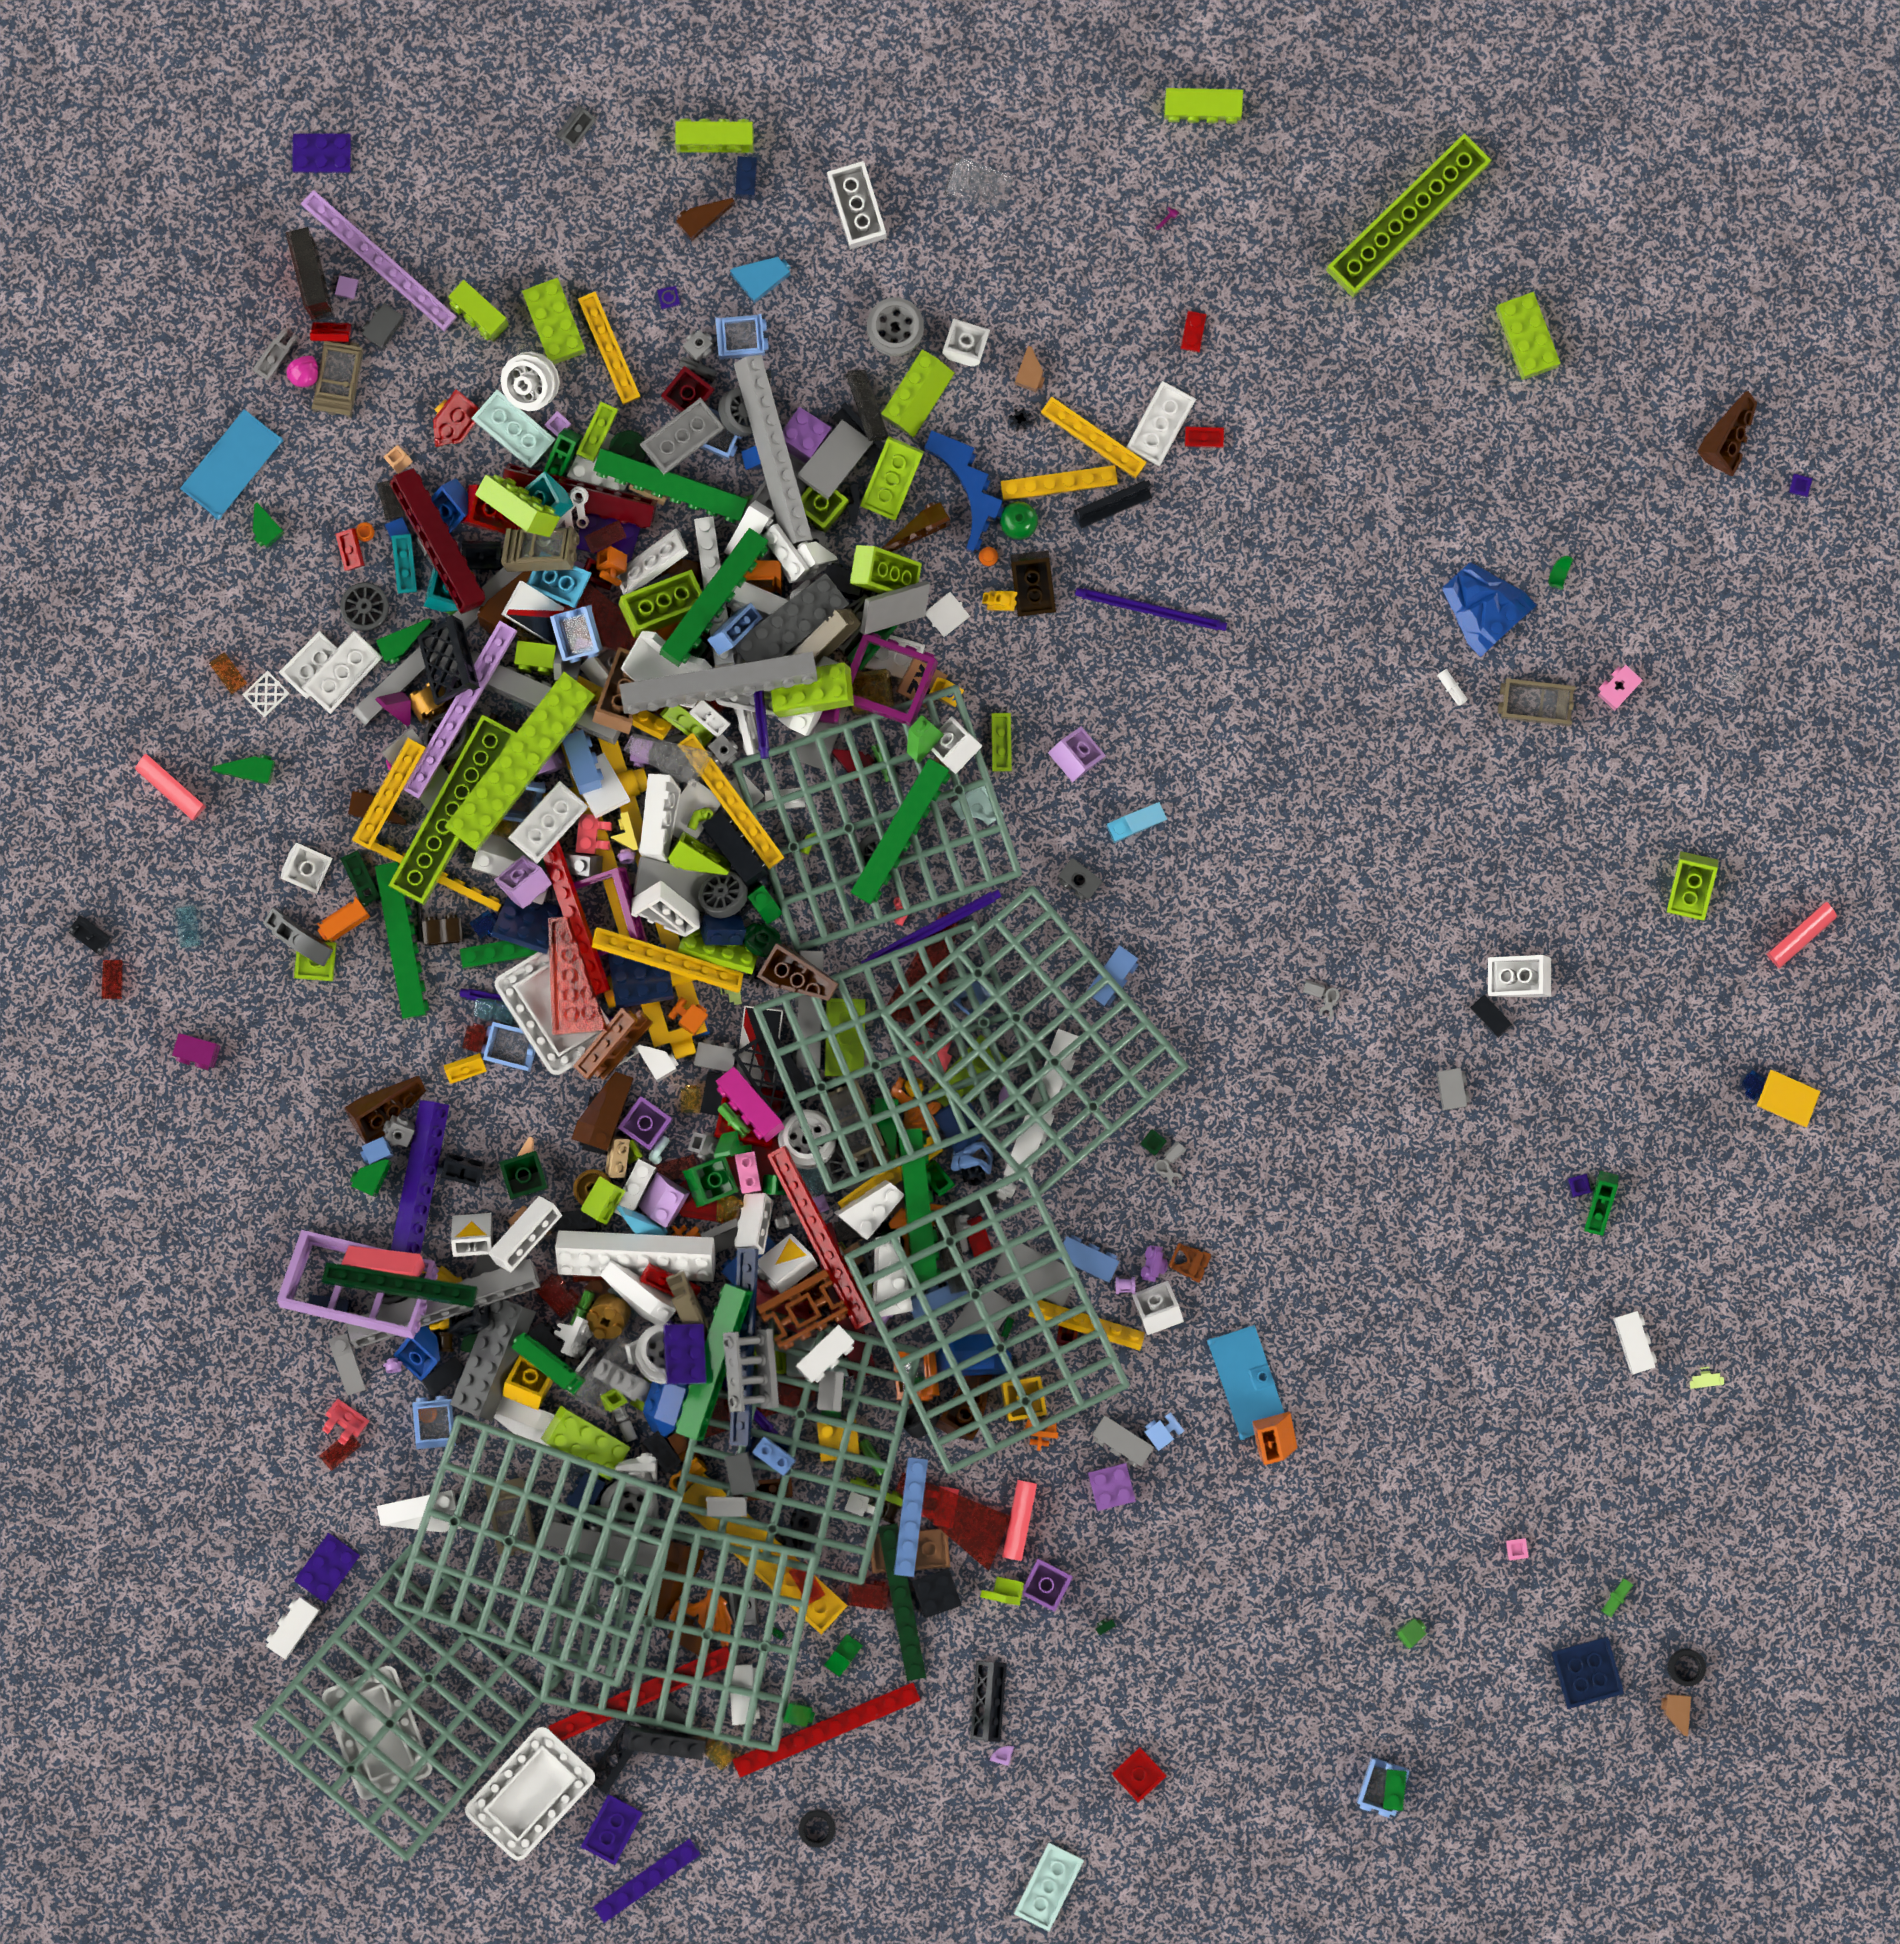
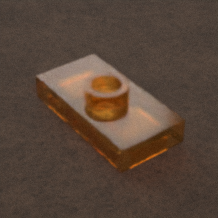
M225 652L209 663L231 695L248 684Z

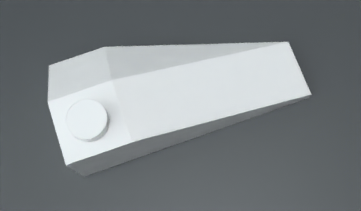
M823 656L815 667L837 664L839 662ZM823 711L778 718V720L788 728L808 736L814 734Z
M490 835L478 852H476L471 868L498 877L522 855L531 861L533 860L505 839Z
M611 1260L601 1273L602 1278L642 1318L655 1325L666 1324L676 1311L671 1300L675 1297L640 1282L638 1274Z
M502 1396L494 1418L513 1434L550 1446L542 1441L541 1437L555 1414L542 1409H533Z
M454 1490L438 1493L433 1509L454 1516L457 1506ZM430 1495L377 1506L380 1524L382 1526L418 1530ZM431 1516L426 1531L446 1532L449 1530L450 1525L446 1521Z

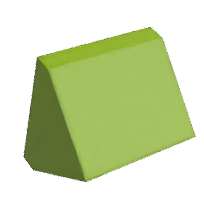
M631 1140L629 1144L627 1161L629 1165L644 1157L635 1140Z
M614 1388L600 1396L606 1411L612 1412L628 1402L625 1396Z

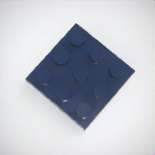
M507 896L491 936L547 955L563 917L561 908L546 902L542 905L532 902L522 909Z
M666 944L656 945L667 949ZM612 953L608 954L616 1009L674 999L669 971Z
M1608 1636L1551 1652L1567 1709L1624 1694Z

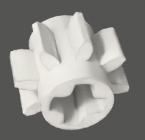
M1011 1183L994 1192H997L996 1196L1003 1201L1006 1200V1197L1011 1199L1017 1185Z

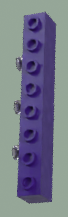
M420 1100L391 1251L421 1254L425 1229L431 1222V1217L428 1213L433 1188L438 1185L436 1172L440 1152L446 1145L443 1136L450 1105Z

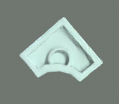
M985 786L965 794L973 818L983 820L987 825L996 821ZM957 799L950 806L962 821L965 817Z

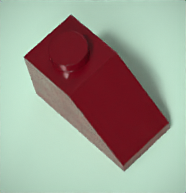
M834 749L832 751V755L848 773L856 771L850 750ZM858 751L863 768L873 765L875 761L868 753L864 755L862 751ZM859 778L854 779L856 783L860 781Z

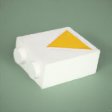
M491 1213L452 1216L451 1244L453 1257L488 1254L493 1248Z
M792 1234L788 1235L758 1259V1275L762 1280H768L767 1284L773 1291L777 1289L780 1293L790 1289L818 1267L813 1255Z

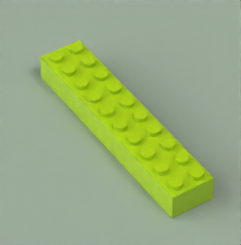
M1464 133L1327 266L1326 271L1353 298L1490 165L1491 159Z
M563 672L444 827L478 852L590 707L596 696L567 673Z
M482 714L390 881V888L425 906L460 842V839L444 826L515 736L516 732Z

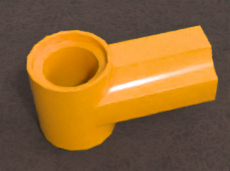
M695 1457L692 1460L689 1473L701 1476L708 1469L702 1460ZM682 1470L670 1478L669 1485L674 1491H677L676 1481L680 1477ZM687 1481L685 1490H687L693 1482Z

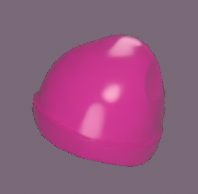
M313 356L297 358L288 365L287 378L293 385L309 387L316 383L318 366Z

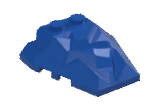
M1471 562L1442 587L1467 644L1480 658L1537 606L1523 590Z

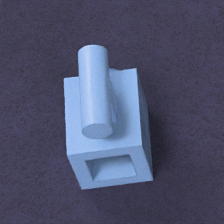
M1171 1412L1165 1416L1169 1422L1166 1426L1160 1420L1158 1422L1153 1420L1145 1426L1147 1430L1144 1433L1158 1451L1174 1440L1170 1434L1172 1430H1175L1178 1436L1184 1432V1429Z

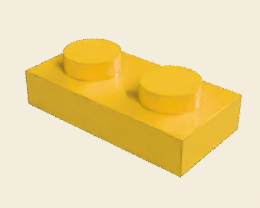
M480 1053L443 1065L450 1084L487 1072Z

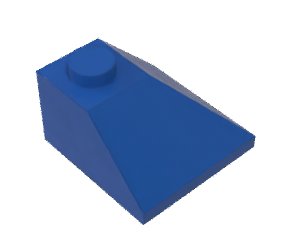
M455 478L443 484L431 497L434 506L438 507L443 522L448 525L449 533L451 534L468 515V492Z
M426 1326L420 1327L418 1333H415L414 1339L407 1338L393 1356L398 1358L412 1374L422 1381L440 1360L437 1336Z

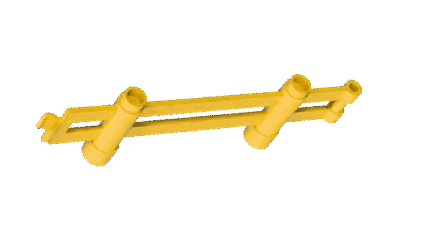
M598 738L602 753L605 754L630 798V802L619 808L621 813L628 812L637 847L639 848L643 820L635 796L641 795L640 793L647 789V777L644 767L636 770H627L618 740L613 745ZM561 743V747H562V750H563V754H564V756H565V760H566V763H567V767H568V770H570L571 767H570V764H569V761H568V758H567V755H566V752H565L563 743ZM571 776L574 787L568 789L588 806L583 795H580L578 787ZM589 807L583 813L593 815ZM600 816L599 821H603L602 816ZM598 830L597 841L610 842L607 831ZM611 843L610 850L596 849V855L603 856L602 873L618 868ZM639 851L635 852L636 856H634L637 867L640 857H642ZM613 878L604 880V887L618 932L621 935L630 937ZM655 922L661 944H666L668 950L678 952L680 945L678 934L664 929L663 925ZM670 972L672 987H675L678 999L683 997L687 1000L683 1008L688 1010L692 1004L695 1006L699 1004L692 982L695 979ZM608 976L606 978L611 990L605 992L604 995L610 1009L616 1007L612 978ZM660 1002L641 1004L643 1013L653 1022L648 1030L654 1048L670 1043L675 1059L696 1054L692 1034L683 1028L668 1031ZM705 1022L696 1035L708 1032Z

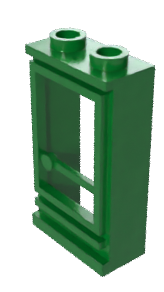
M523 1332L514 1339V1345L511 1348L564 1390L567 1389L575 1395L586 1381L585 1378L578 1375L576 1371L530 1335Z

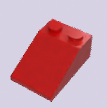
M480 485L468 486V515L460 523L503 535L506 534V529L509 528L512 530L522 529L475 495Z

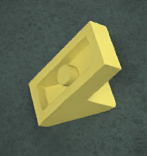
M628 812L621 813L622 819H618L621 831L625 830V833L611 836V839L637 852L639 850Z

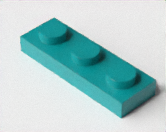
M411 534L391 536L397 593L417 592Z

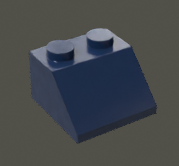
M969 1102L967 1105L972 1109V1111H973V1112L978 1116V1118L981 1120V1118L979 1117L978 1113L976 1112V1110H975L974 1107L972 1106L971 1102ZM950 1104L932 1115L946 1139L961 1133ZM961 1110L968 1129L975 1128L976 1126ZM982 1133L953 1144L951 1147L955 1153H958L984 1135Z

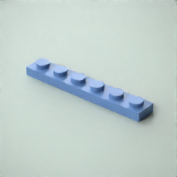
M908 1457L894 1575L914 1577L928 1459Z

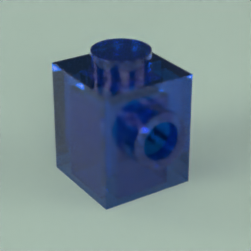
M487 910L469 924L481 940L487 936L491 938L498 916L495 911L491 913Z
M1751 1070L1739 1087L1746 1091L1744 1095L1754 1101L1755 1098L1759 1100L1766 1079L1754 1070Z

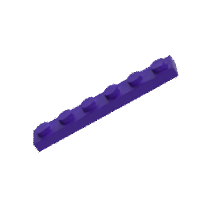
M689 1838L593 1906L594 1910L603 1923L607 1922L700 1856L701 1853Z

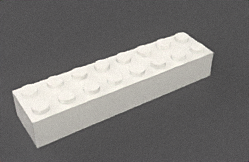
M558 1230L555 1251L558 1274L601 1276L603 1270L612 1260L639 1276L642 1275L647 1265L651 1263L672 1274L684 1271L686 1278L690 1281H714L716 1257L714 1238Z

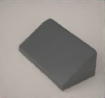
M578 106L556 137L572 149H575L596 118L585 108Z
M668 1698L664 1720L685 1725L687 1714ZM659 1702L652 1709L656 1714Z

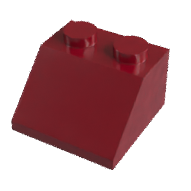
M684 366L662 393L661 399L675 411L681 413L699 398L706 402L715 389Z

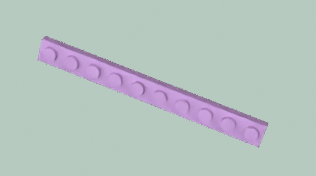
M313 190L301 203L302 207L442 331L445 332L455 321L456 315L317 192Z
M501 621L498 622L474 664L480 688L474 691L469 689L455 697L405 784L404 791L418 799L422 798L515 637L517 630Z

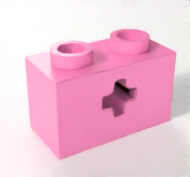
M1627 665L1623 668L1619 666L1611 674L1614 678L1610 682L1605 681L1598 688L1601 691L1598 696L1614 711L1643 681ZM1621 682L1623 684L1621 686L1622 689L1617 691L1615 689L1616 684Z
M755 1152L735 1155L742 1194L762 1191Z

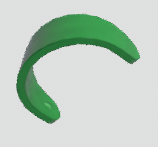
M1563 556L1557 560L1548 579L1549 586L1563 590L1566 576L1573 561L1572 557Z

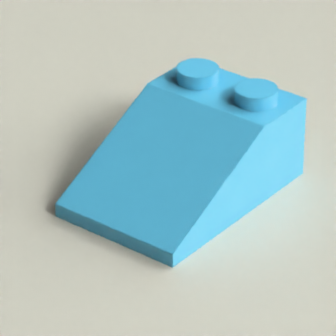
M541 551L539 557H551V555ZM573 566V570L532 571L527 584L554 601L576 608L592 573L577 566Z

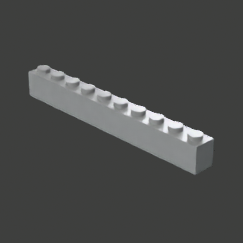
M762 355L747 356L734 363V368L777 523L793 546L797 547L802 542L812 540L810 528Z
M448 645L444 653L445 655L450 656L453 650L452 645ZM471 652L473 664L477 661L480 655L479 652ZM442 658L439 664L441 668L444 669L448 658ZM455 661L452 662V665L449 669V671L452 673H454L457 668V663ZM499 663L485 688L535 710L552 688V685L545 681H542V683L535 681L533 676L519 674L515 668L511 666L506 668ZM594 704V706L590 705L574 727L615 745L621 731L592 722L597 704Z
M813 652L619 684L624 714H636L639 711H655L662 707L673 708L680 704H695L703 700L713 701L721 697L731 698L739 694H753L756 691H772L775 688H790L798 684L808 685L818 680Z
M523 1259L512 1272L500 1267L497 1270L484 1272L480 1276L466 1278L462 1282L457 1283L478 1288L474 1306L479 1305V1307L540 1287L536 1267L531 1259ZM410 1297L406 1301L392 1303L388 1307L379 1309L376 1320L408 1327L417 1298ZM427 1300L426 1313L420 1319L421 1327L473 1310V1308ZM370 1313L361 1316L369 1318ZM346 1323L350 1341L356 1349L396 1336Z

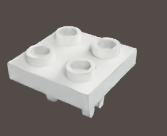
M577 1316L573 1326L558 1323L557 1326L561 1328V1331L555 1330L554 1333L565 1341L561 1352L579 1359L586 1351L585 1345L588 1339L594 1334L589 1329L588 1321Z

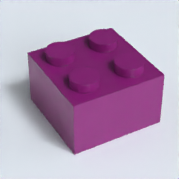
M178 1033L172 1056L176 1057V1061L179 1063L190 1065V1062H193L195 1067L208 1071L209 1067H215L221 1046Z

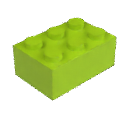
M465 280L448 296L451 309L458 315L462 313L465 321L472 328L476 326L480 332L479 334L487 341L491 339L494 342L509 326L507 318Z

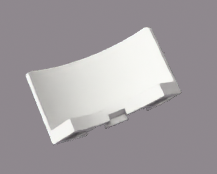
M642 631L621 667L622 671L635 682L713 669L705 659L692 655L686 664L681 663L677 667L659 654L666 641L656 632ZM680 704L681 706L693 708L695 706V704Z

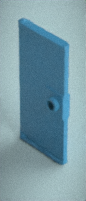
M244 409L180 489L213 515L216 520H220L222 515L284 440Z
M1255 1325L1207 1340L1240 1440H1245L1247 1437L1255 1435L1252 1421L1284 1413Z

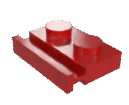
M313 322L310 341L349 342L352 324Z

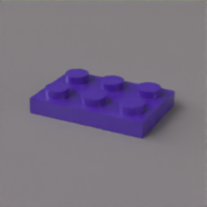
M293 134L292 172L351 173V134Z
M593 513L585 514L589 519V524L586 528H580L578 533L579 545H577L576 549L597 555V552L612 546L627 554V563L632 560L641 528L631 523H620L617 519H604ZM583 519L581 523L582 525L586 524L585 520Z
M664 1325L666 1385L705 1384L704 1325Z
M328 1533L294 1581L326 1604L361 1555Z
M608 1794L581 1848L616 1865L643 1812Z

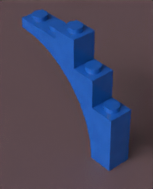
M931 430L924 451L946 464L958 477L966 491L972 516L971 535L966 551L974 554L975 549L979 550L983 539H980L982 532L986 533L990 522L987 521L988 518L996 521L997 517L1001 518L1005 508L1002 506L1003 501L982 492L983 490L987 491L989 487V474L968 466L969 464L973 465L976 457L974 447Z

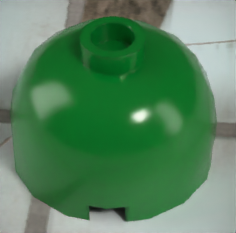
M1016 501L1004 508L1000 518V526L1007 537L1014 540H1024L1035 533L1038 526V516L1031 505Z

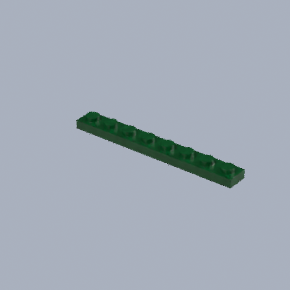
M327 1262L322 1276L324 1284L474 1308L478 1293L476 1286Z
M893 1523L878 1526L907 1681L926 1678L907 1576L894 1575L899 1534L898 1525Z

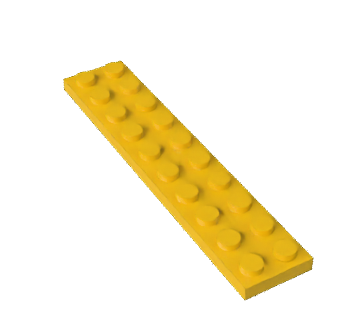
M705 1473L701 1475L702 1477L709 1478ZM694 1483L685 1492L682 1502L707 1508V1496H726V1493L722 1489ZM688 1512L707 1530L717 1532L720 1519ZM747 1513V1516L744 1517V1518H748V1519L755 1520V1519H753L748 1513ZM727 1522L725 1530L726 1534L763 1542L766 1541L768 1533L764 1530ZM774 1538L773 1544L782 1545ZM730 1543V1545H734V1546H738V1547H742V1548H746V1549H750V1550H751V1548H752V1547H749V1546H744V1545H739V1544H735V1543ZM771 1551L770 1555L780 1557V1553ZM734 1554L748 1567L749 1557ZM788 1555L787 1559L799 1561L795 1556ZM758 1559L756 1562L754 1573L772 1590L778 1564ZM786 1567L780 1595L801 1600L807 1572ZM814 1575L805 1620L822 1635L848 1605ZM790 1606L797 1613L799 1612V1607Z

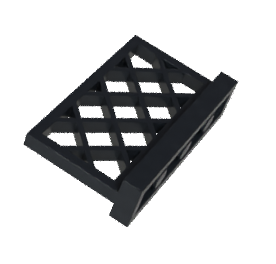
M1141 481L1074 510L1081 529L1152 499L1150 481Z
M453 615L445 618L446 622L417 637L436 705L469 689L474 691L480 688L463 622ZM448 628L446 639L440 638L443 630ZM433 637L434 639L430 647H426L425 640ZM438 640L444 642L440 652L434 650ZM450 644L453 650L450 656H447L444 653ZM433 652L438 654L434 665L430 663ZM446 657L448 661L444 669L438 667L442 658ZM453 661L457 663L454 673L449 671ZM437 669L443 671L438 681L434 679ZM447 673L453 675L448 686L443 684ZM457 678H460L463 686L457 689L453 688ZM441 686L446 687L445 694L439 697L438 693Z
M773 1028L770 1029L777 1049L784 1047ZM761 1035L732 1055L757 1094L773 1112V1100L784 1102L783 1110L776 1114L777 1117H780L791 1110L793 1106L791 1101L787 1100V1092L785 1099L774 1097L776 1086L785 1087L784 1085L777 1084L778 1070L766 1067L768 1057H772L769 1054V1048L767 1053L755 1051L758 1042L763 1039L766 1042L764 1035ZM744 1051L752 1053L750 1064L742 1062L738 1055ZM789 1053L782 1055L781 1059L790 1081L795 1087L794 1090L799 1093L810 1089L811 1087ZM755 1054L766 1056L764 1067L753 1064ZM752 1067L763 1069L761 1080L752 1078L750 1075ZM765 1070L776 1072L774 1083L763 1081ZM762 1083L773 1086L772 1096L763 1095L761 1092ZM810 1097L799 1101V1103H802L803 1101L809 1099Z

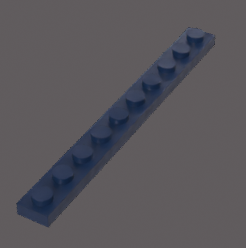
M737 1248L736 1285L753 1291L739 1332V1338L755 1336L759 1249ZM755 1344L741 1345L740 1357L754 1356ZM754 1364L741 1365L742 1377L753 1376ZM753 1384L743 1385L744 1397L753 1396ZM752 1404L744 1405L745 1411L731 1412L729 1445L751 1446Z

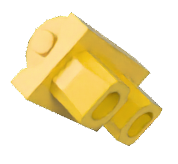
M984 592L982 604L987 605V610L1014 611L1017 604L1015 600L1017 592Z

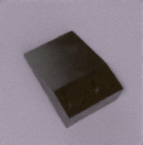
M1049 550L1010 555L1014 591L1017 592L1015 599L1018 617L1056 612Z

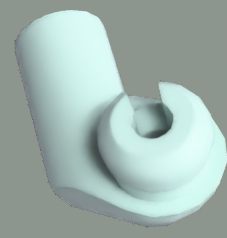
M662 1136L651 1150L649 1161H652L653 1164L657 1165L662 1161L660 1154L670 1142L668 1137Z

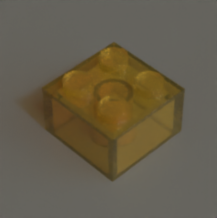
M880 669L856 674L852 684L853 695L887 707L895 706L891 672L889 670ZM852 706L853 713L857 716L872 713Z

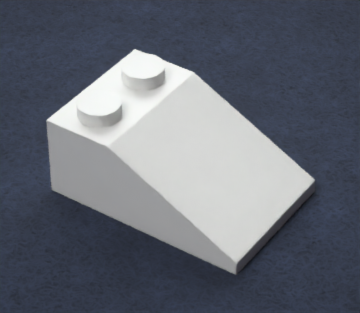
M1544 955L1489 957L1488 996L1551 997V958Z

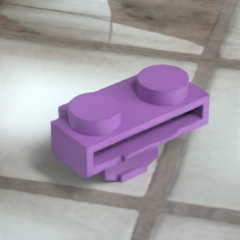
M1150 1245L1146 1249L1145 1257L1147 1259L1145 1266L1141 1270L1142 1280L1155 1282L1159 1274H1164L1167 1271L1168 1262L1167 1259L1163 1258V1248Z

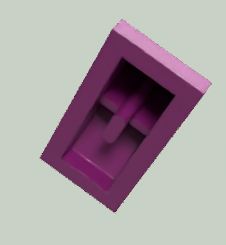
M403 692L383 695L375 699L385 710L407 727L411 724V699Z

